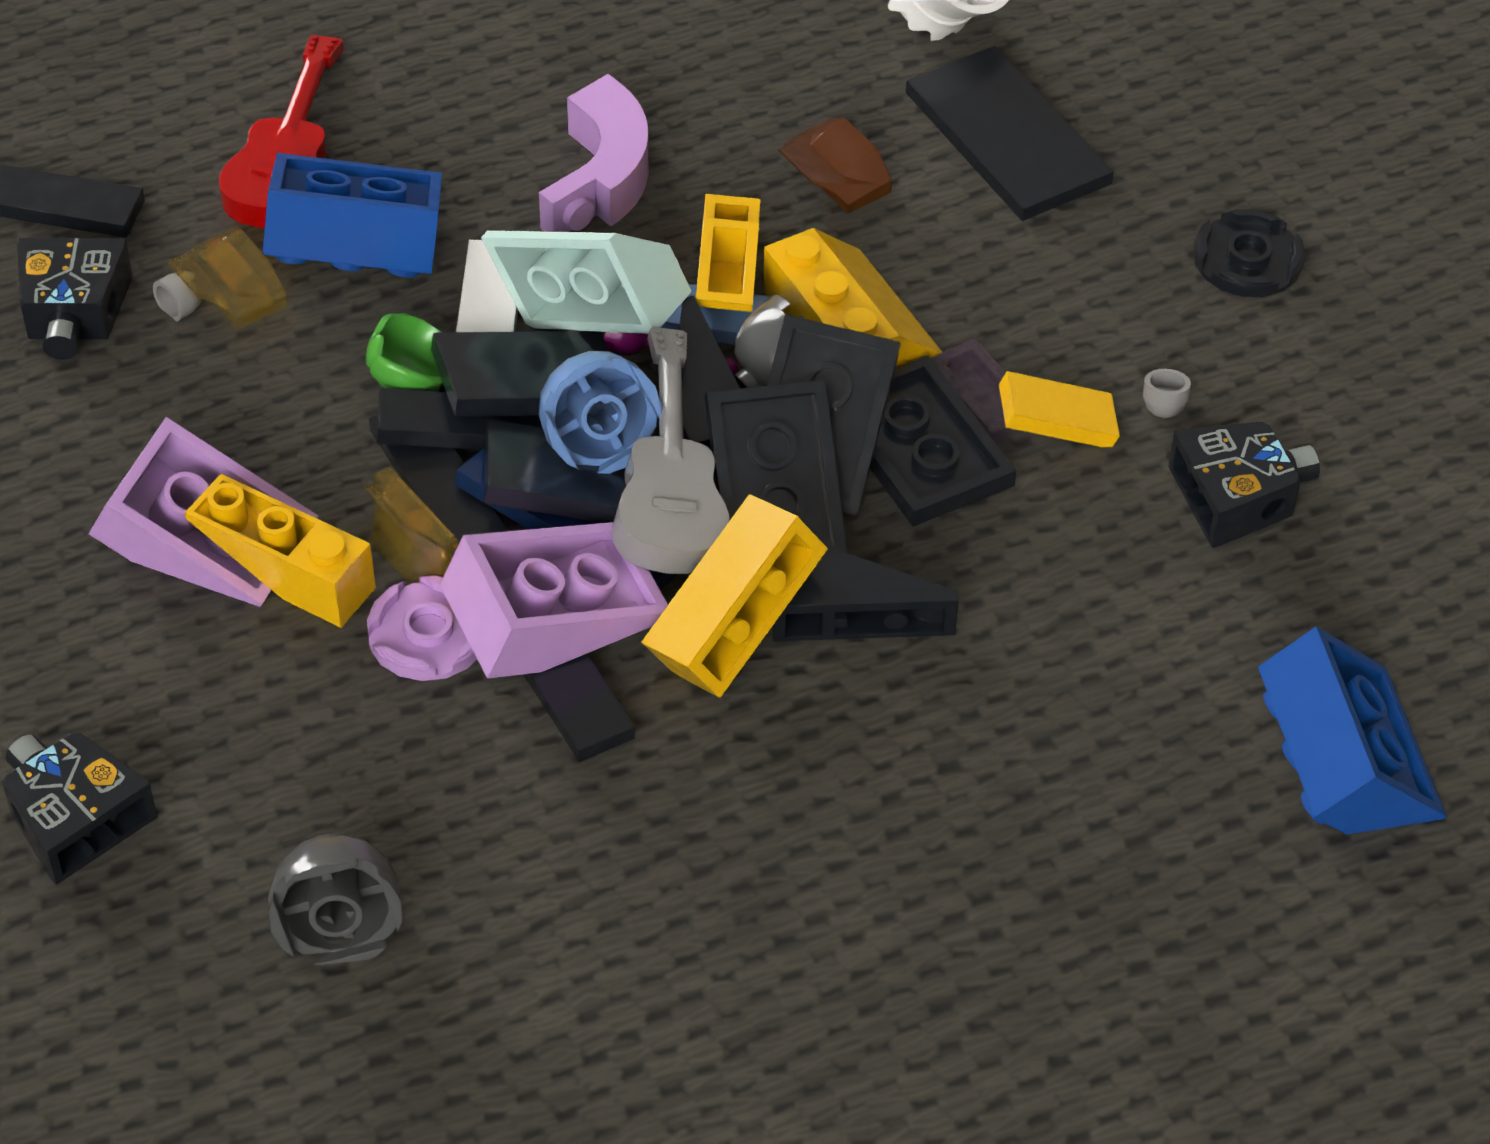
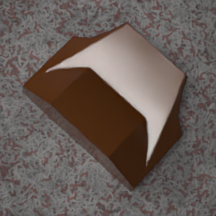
M829 118L787 141L784 147L778 149L812 184L820 186L847 214L891 193L892 179L877 148L846 118Z

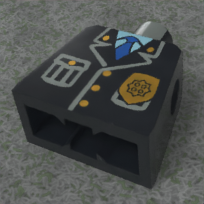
M18 238L19 295L28 339H44V352L50 357L60 360L70 359L76 355L79 339H108L133 277L126 238Z
M1264 422L1174 431L1168 467L1211 548L1224 545L1293 516L1300 483L1316 480L1320 475L1318 456L1312 446L1306 445L1284 451L1270 425Z
M71 733L49 748L35 735H25L17 739L6 753V761L14 769L5 776L2 782L10 812L55 885H58L158 818L150 783L142 775L82 733Z

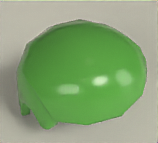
M405 313L383 316L367 345L366 365L370 369L371 376L383 388L439 391L443 387V382L431 351L433 333L442 331L423 319Z

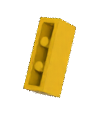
M749 494L641 643L672 672L721 698L828 548L798 516Z

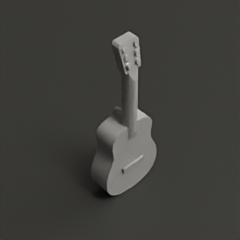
M652 327L649 330L647 339L653 364H658L659 399L662 406L659 418L660 436L639 438L633 444L624 472L626 488L622 493L612 525V538L618 552L627 561L636 566L668 574H691L730 519L726 504L714 484L715 459L712 451L701 443L683 439L682 367H684L687 357V333L683 330Z

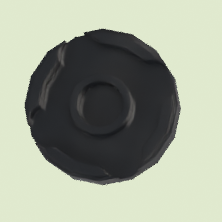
M1231 210L1222 213L1220 220H1216L1211 224L1210 220H1208L1201 226L1195 238L1193 249L1195 266L1205 280L1222 291L1241 297H1266L1285 291L1298 280L1305 261L1304 243L1297 232L1294 237L1286 229L1287 223L1275 215L1258 210Z

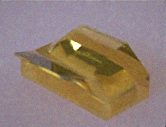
M227 229L180 254L179 257L167 261L168 265L197 298L215 303L238 330L287 306L286 293L270 261L242 229Z
M390 466L376 473L373 483L369 485L364 484L366 490L371 494L374 504L371 531L372 544L404 579L419 581V577L436 575L444 577L458 547V539Z

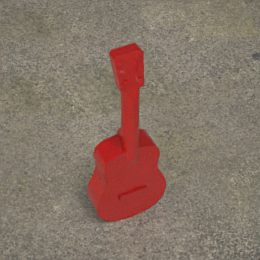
M318 35L309 37L303 52L304 65L284 118H264L256 121L250 127L246 145L223 167L219 175L222 205L226 214L235 221L254 227L265 228L268 189L277 153L327 159L323 128L306 121L325 68H331L344 51L341 38Z

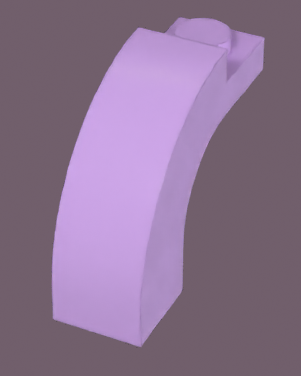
M607 74L567 97L568 134L587 148L594 157L581 168L539 192L540 227L544 232L580 231L596 215L612 226L633 209L646 187L649 175L648 125L646 116L633 94L615 78Z

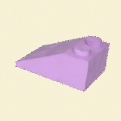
M166 417L106 503L89 535L131 562L261 607L271 589L185 518L186 510L220 474H223L315 518L319 515Z
M613 522L463 535L440 583V587L487 679L540 673L648 629L655 624L668 604L650 571L632 564L618 552L612 538Z

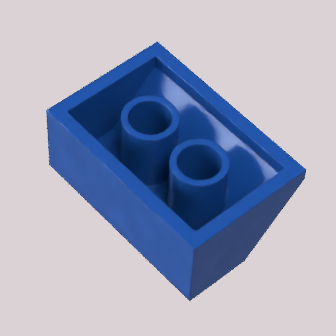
M277 153L268 189L263 255L275 256L277 260L287 264H304L309 260L331 262L335 268L346 271H358L364 267L387 269L392 275L407 278L416 277L420 273L432 274L442 173Z
M1317 626L1258 666L1267 690L1263 693L1265 705L1279 722L1285 741L1282 742L1283 753L1292 767L1297 770L1304 789L1301 793V801L1313 820L1322 825L1327 824L1347 835L1442 820L1447 817L1386 667Z

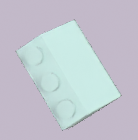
M486 231L481 237L525 324L535 329L649 334V330L652 327L661 328L692 292L670 245L618 233Z

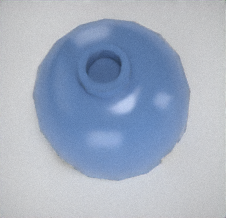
M587 351L565 360L550 374L541 391L539 418L546 440L566 464L577 469L576 465L600 466L598 473L606 474L626 468L634 442L639 438L652 436L656 427L657 417L660 418L662 411L656 386L635 363L614 353L604 351Z

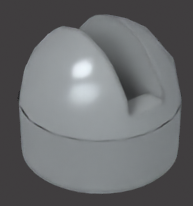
M182 271L171 273L153 284V294L158 306L176 322L192 314L200 306L202 299L201 285L197 278Z
M1157 369L1149 372L1145 376L1143 387V400L1147 409L1156 417L1171 418L1177 416L1184 411L1187 405L1191 381L1184 373L1173 369Z

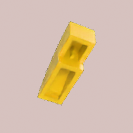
M705 194L696 301L699 307L752 312L761 199Z

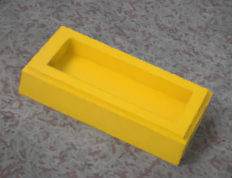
M1009 371L1005 373L999 383L1006 428L1098 447H1113L1120 437L1112 393Z

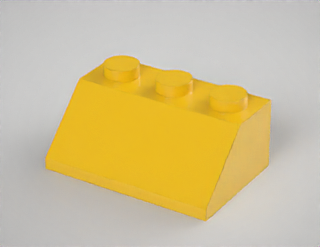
M815 228L764 246L763 292L766 296H774L775 294L781 296L790 303L789 306L782 310L784 314L794 317L803 316L807 320L898 341L901 343L896 367L927 355L934 364L945 360V354L860 249Z

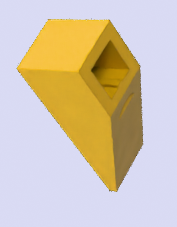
M220 474L185 512V518L283 600L340 628L344 626L376 588L370 543L223 474Z

